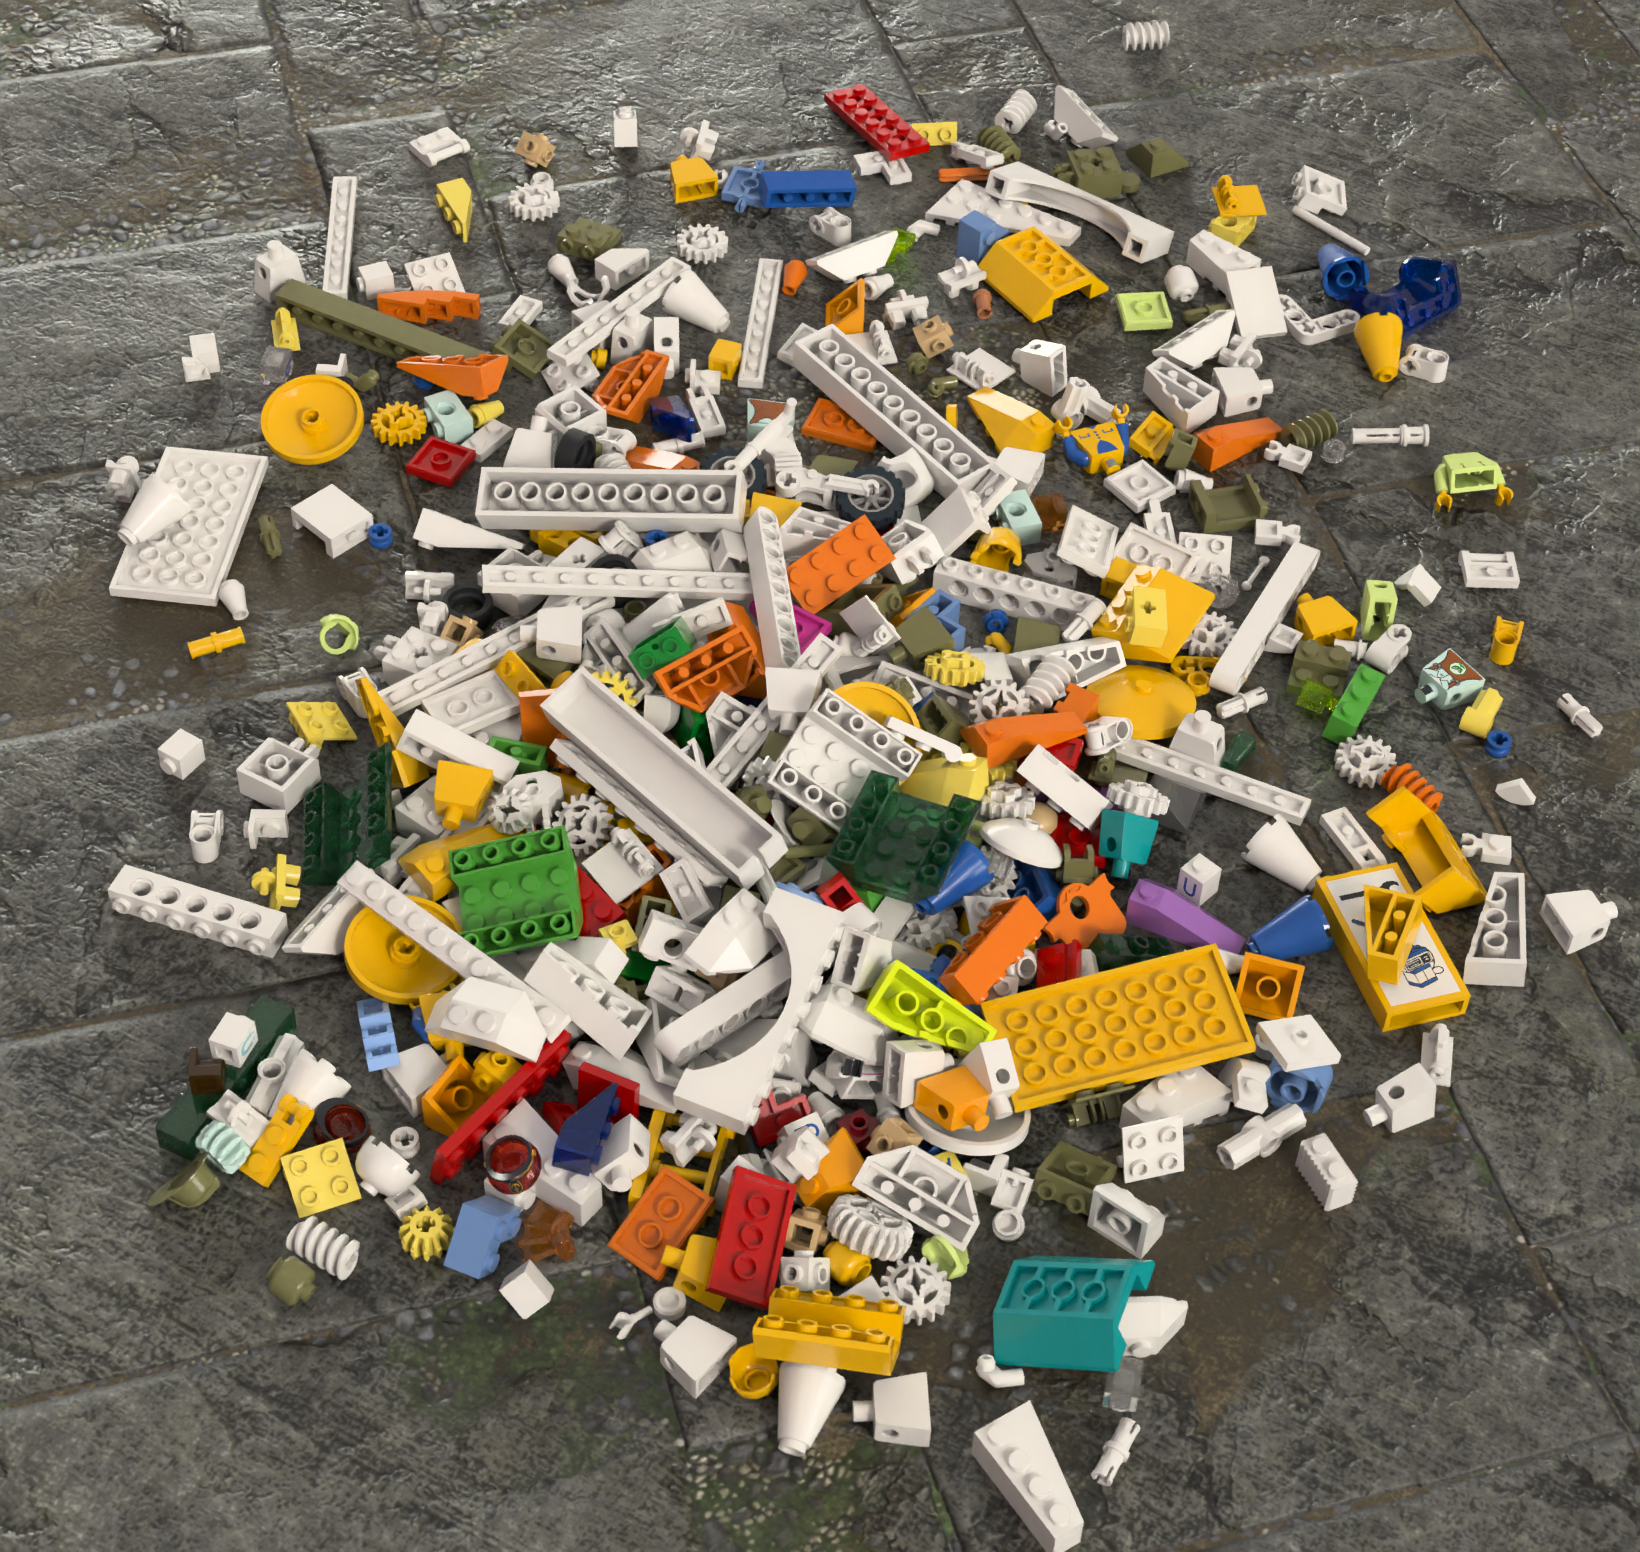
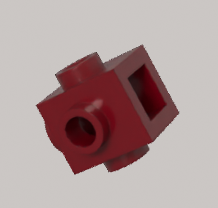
M860 1108L852 1114L844 1115L837 1122L836 1132L842 1127L846 1128L865 1160L868 1156L873 1155L866 1147L872 1140V1132L880 1124L875 1117L869 1116L863 1108Z

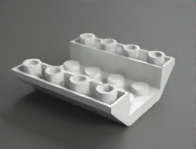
M826 688L802 719L774 763L767 783L851 842L865 849L879 827V824L876 823L900 783L909 778L923 754L835 692Z

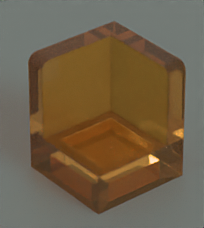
M1060 493L1030 498L1042 522L1041 533L1064 529L1068 509Z

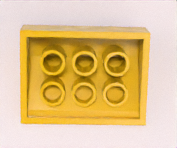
M1137 566L1108 605L1107 610L1103 612L1091 629L1093 638L1103 636L1120 641L1123 655L1126 659L1171 663L1214 601L1215 594L1162 568ZM1134 585L1166 589L1168 631L1161 648L1129 644V633H1126L1124 629L1125 620L1128 616V612H1124V601L1126 596H1130Z

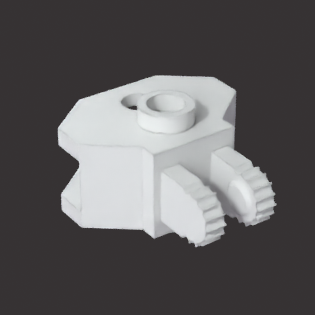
M544 770L516 775L503 786V789H513L515 787L522 790L532 801L533 815L526 826V833L534 832V823L542 822L543 829L552 828V815L562 807L561 803L565 802L561 777ZM531 780H534V781L537 782V784H536V783H531V784H528V785H527V783H528L529 781H531ZM511 804L507 808L508 813L519 812Z

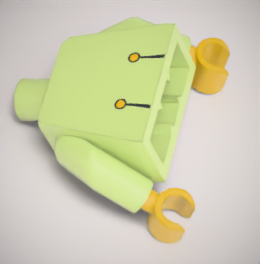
M1478 452L1444 455L1442 463L1438 465L1434 472L1436 494H1439L1435 504V510L1438 513L1441 504L1447 506L1448 512L1451 509L1452 497L1446 494L1448 492L1452 494L1497 489L1498 492L1494 498L1497 506H1501L1503 500L1509 505L1513 497V491L1510 488L1504 487L1506 482L1498 463Z

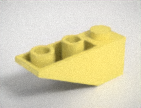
M463 178L436 184L437 194L434 196L438 209H442L446 221H450L454 233L458 234L464 243L467 242L473 210L471 189Z

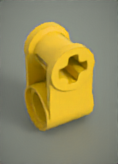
M1497 616L1489 654L1490 659L1494 663L1509 665L1513 662L1524 621L1516 623L1503 620L1501 616Z

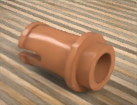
M978 289L973 295V302L976 304L977 315L980 319H988L993 314L990 304L992 296L986 289Z

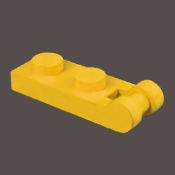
M290 1093L285 1094L278 1103V1110L239 1170L268 1188L282 1167L280 1157L291 1153L313 1119L314 1110L308 1105H300L298 1099ZM291 1115L294 1116L292 1125L287 1122Z

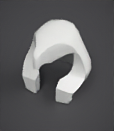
M913 447L904 454L891 459L883 456L877 466L884 467L887 472L892 471L895 473L896 478L901 479L902 487L905 488L904 508L917 505L933 490L934 479L924 461Z

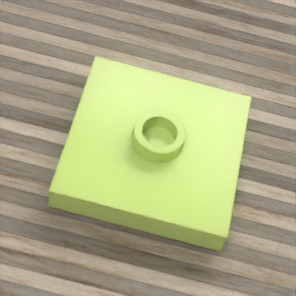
M1164 292L1116 294V304L1124 331L1172 329L1173 320Z

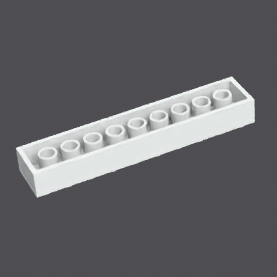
M833 323L794 342L792 365L896 456L902 455L913 447L924 461L934 479L933 489L945 499L959 486L968 492L973 491L991 472L990 468L995 463L992 459Z
M481 467L475 516L483 529L611 531L619 520L632 531L650 532L652 530H662L663 532L719 533L720 530L725 529L735 533H743L747 482L743 470Z

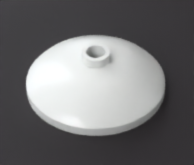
M1026 817L1023 820L1015 818L994 819L983 823L979 833L988 844L1019 861L1043 868H1058L1063 861L1060 848L1047 832L1039 828L1040 824L1033 819Z

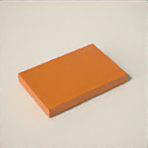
M818 398L801 428L802 435L873 453L879 442L834 401Z
M558 688L519 692L522 741L548 746V766H553L555 752L550 749V746L555 740L556 734L562 732L548 721L540 705Z
M663 1165L607 1245L655 1280L661 1282L670 1269L669 1266L660 1263L666 1244L683 1250L690 1236L694 1235L717 1201Z

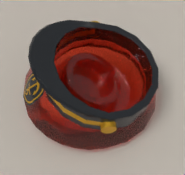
M330 1098L318 1105L315 1113L317 1123L313 1130L316 1143L320 1145L343 1138L348 1155L358 1152L371 1135V1125L368 1122L365 1111L359 1105L341 1098Z
M506 1135L497 1139L487 1151L486 1161L484 1162L491 1185L497 1191L507 1195L519 1194L531 1188L537 1181L542 1166L538 1149L531 1142L517 1135Z

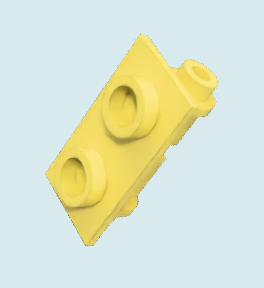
M957 121L912 123V128L930 143V146L951 145V143L957 142Z
M281 307L275 313L276 320H271L275 352L287 353L300 350L296 318H291L290 312L286 308Z

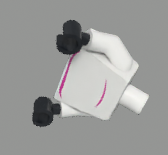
M834 1049L826 1060L825 1075L827 1078L832 1079L841 1099H874L875 1095L883 1089L884 1066L864 1064V1061L852 1058Z

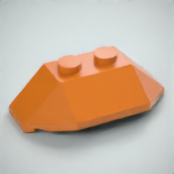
M646 349L640 352L638 356L630 357L613 365L592 394V399L606 410V414L639 424L660 394L669 363V356Z
M742 624L653 673V676L667 699L700 714L710 708L721 691L732 696L746 688L757 647Z

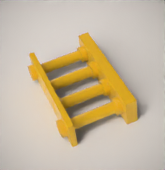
M654 1109L648 1128L650 1131L649 1167L645 1172L633 1179L628 1195L629 1213L663 1165L689 1182L703 1184V1192L713 1198L728 1140H734L736 1132L717 1125V1133L719 1135L715 1149L712 1152L700 1150L695 1155L712 1159L708 1172L661 1164V1160H658L659 1155L666 1151L663 1149L660 1138L667 1131V1128H673V1125L680 1126L679 1120L682 1114L676 1112L673 1114ZM716 1204L707 1216L713 1217ZM706 1216V1218L704 1219V1221L701 1223V1225L699 1226V1228H703V1229H704L705 1224H706V1220H707V1216Z

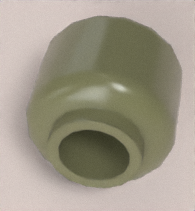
M289 1256L286 1259L280 1257L265 1277L269 1281L267 1285L268 1291L289 1306L297 1304L300 1300L306 1303L317 1288L313 1284L316 1276L315 1270L296 1256Z

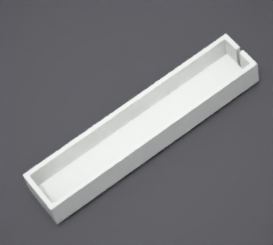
M581 666L540 705L548 721L741 888H745L748 891L765 874L763 867L766 866L770 869L788 851L784 839L778 831L584 667Z

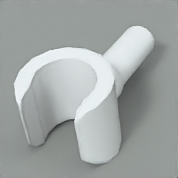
M647 1306L630 1315L625 1312H619L610 1324L609 1329L613 1327L620 1328L621 1330L617 1338L624 1339L633 1325L640 1319L652 1314L653 1309L651 1306Z

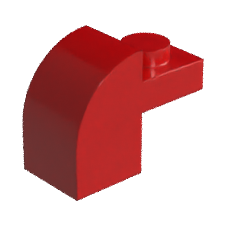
M840 871L816 889L828 907L842 912L859 902L865 905Z

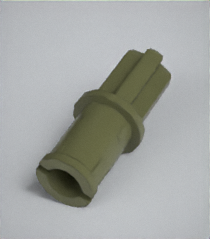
M1228 302L1216 305L1204 304L1202 308L1185 310L1182 314L1183 321L1187 324L1200 322L1217 310H1230L1231 307Z
M263 515L257 522L261 532L259 538L261 543L264 544L269 557L275 559L276 556H281L282 554L280 545L281 534L276 529L274 518L269 515L268 521L267 515Z

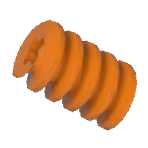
M1410 763L1402 766L1396 765L1383 775L1380 785L1386 788L1389 794H1392L1404 785L1432 811L1437 812L1443 798L1442 793H1434L1435 787L1433 785L1426 786L1428 781L1425 777L1418 779L1420 773L1417 770L1411 772L1412 765Z

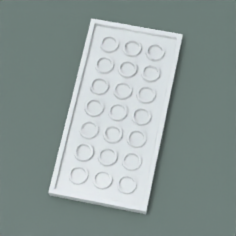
M166 446L155 474L165 483L168 481L173 482L181 491L178 495L192 507V510L184 518L141 544H136L134 547L126 544L109 586L110 596L216 607L219 600V586L227 579L266 473L268 457Z

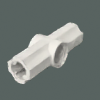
M285 1033V1035L278 1037L268 1058L261 1061L258 1065V1077L245 1100L267 1120L269 1111L293 1059L301 1049H305L304 1042L299 1040L296 1035Z
M1288 1103L1264 1118L1261 1115L1253 1117L1244 1125L1240 1133L1217 1146L1216 1152L1220 1162L1226 1169L1235 1170L1258 1155L1262 1157L1271 1155L1279 1148L1284 1139L1306 1126L1307 1120L1303 1115V1110L1296 1103Z

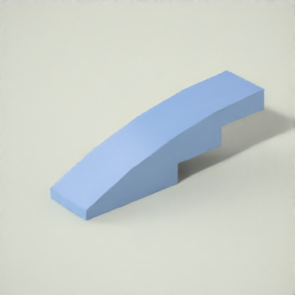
M375 997L356 1001L369 1072L400 1065L388 1002Z

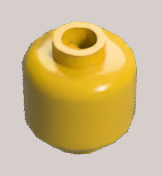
M839 1240L829 1243L824 1249L823 1257L830 1258V1277L844 1287L857 1285L869 1276L872 1268L869 1256L861 1255L855 1250H850V1247L841 1244Z

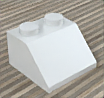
M1113 1183L1097 1185L1093 1190L1087 1226L1141 1260L1162 1235L1166 1216L1161 1214L1154 1206L1147 1205L1134 1197L1130 1191L1121 1189Z

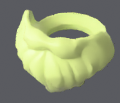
M329 614L320 620L322 629L319 633V642L326 652L338 655L346 652L348 649L351 651L356 650L360 638L358 626L346 616ZM334 626L340 632L347 635L343 646L339 649H332L325 642L326 632Z
M939 1234L924 1241L921 1248L922 1255L926 1257L931 1265L937 1262L938 1272L946 1271L947 1280L962 1277L966 1274L967 1265L969 1264L967 1248L963 1252L951 1245Z

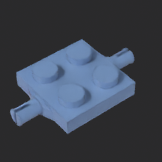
M759 159L753 168L734 166L722 190L721 200L737 203L735 211L738 213L739 211L743 213L746 205L764 208L757 188L761 171H764L763 169L766 165L763 160L760 162Z

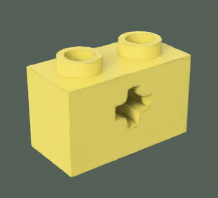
M1134 585L1130 596H1126L1124 601V612H1128L1124 629L1126 633H1129V644L1161 648L1168 631L1166 589Z

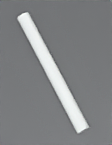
M1297 205L1293 207L1292 213L1359 253L1365 256L1369 253L1370 247L1305 209Z

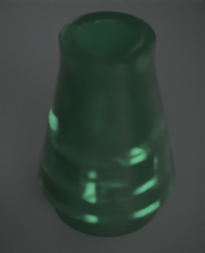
M1243 731L1232 735L1224 760L1221 763L1222 768L1236 772L1256 751L1255 738Z

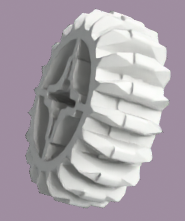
M851 1194L838 1196L827 1214V1229L832 1233L831 1235L839 1239L841 1244L850 1247V1250H855L861 1255H867L872 1259L879 1258L881 1261L902 1259L913 1240V1226L906 1217L901 1216L879 1201L870 1199L868 1196L861 1197L858 1194L854 1196Z

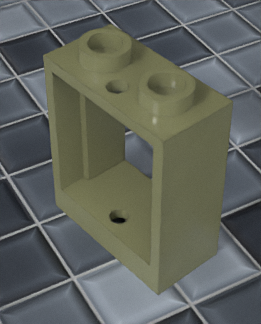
M859 584L819 611L817 616L832 623V631L827 636H839L842 632L856 635L839 613L866 595L877 605L879 611L889 622L905 607L896 585Z

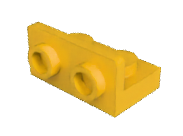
M508 650L494 669L518 699L519 692L546 689L543 683L513 650Z

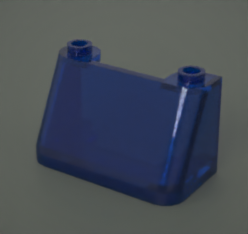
M1413 256L1401 264L1399 268L1400 283L1382 293L1369 292L1363 286H1357L1347 291L1351 307L1363 316L1379 312L1380 316H1388L1387 312L1399 316L1403 324L1402 338L1455 311L1462 300L1456 261Z

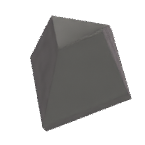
M1154 774L1149 784L1153 788L1158 789V793H1161L1162 796H1167L1170 803L1165 815H1155L1152 813L1149 819L1157 820L1160 825L1186 834L1202 806L1207 792Z

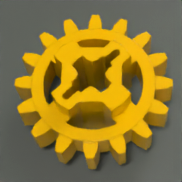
M396 401L393 406L386 403L385 409L378 407L377 413L372 414L371 427L374 437H380L381 443L389 441V446H392L394 443L403 446V442L406 441L409 444H413L412 439L420 440L421 434L426 433L427 419L424 416V410H418V405L410 407L409 402L400 404Z

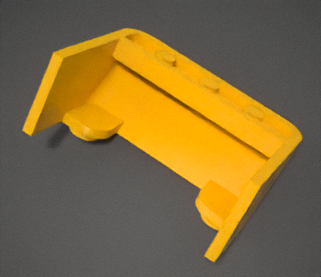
M1404 785L1366 812L1368 817L1384 831V834L1381 836L1390 849L1396 847L1403 854L1422 886L1414 894L1423 897L1422 905L1429 913L1434 911L1440 914L1480 904L1486 899L1487 891L1446 825L1434 811Z

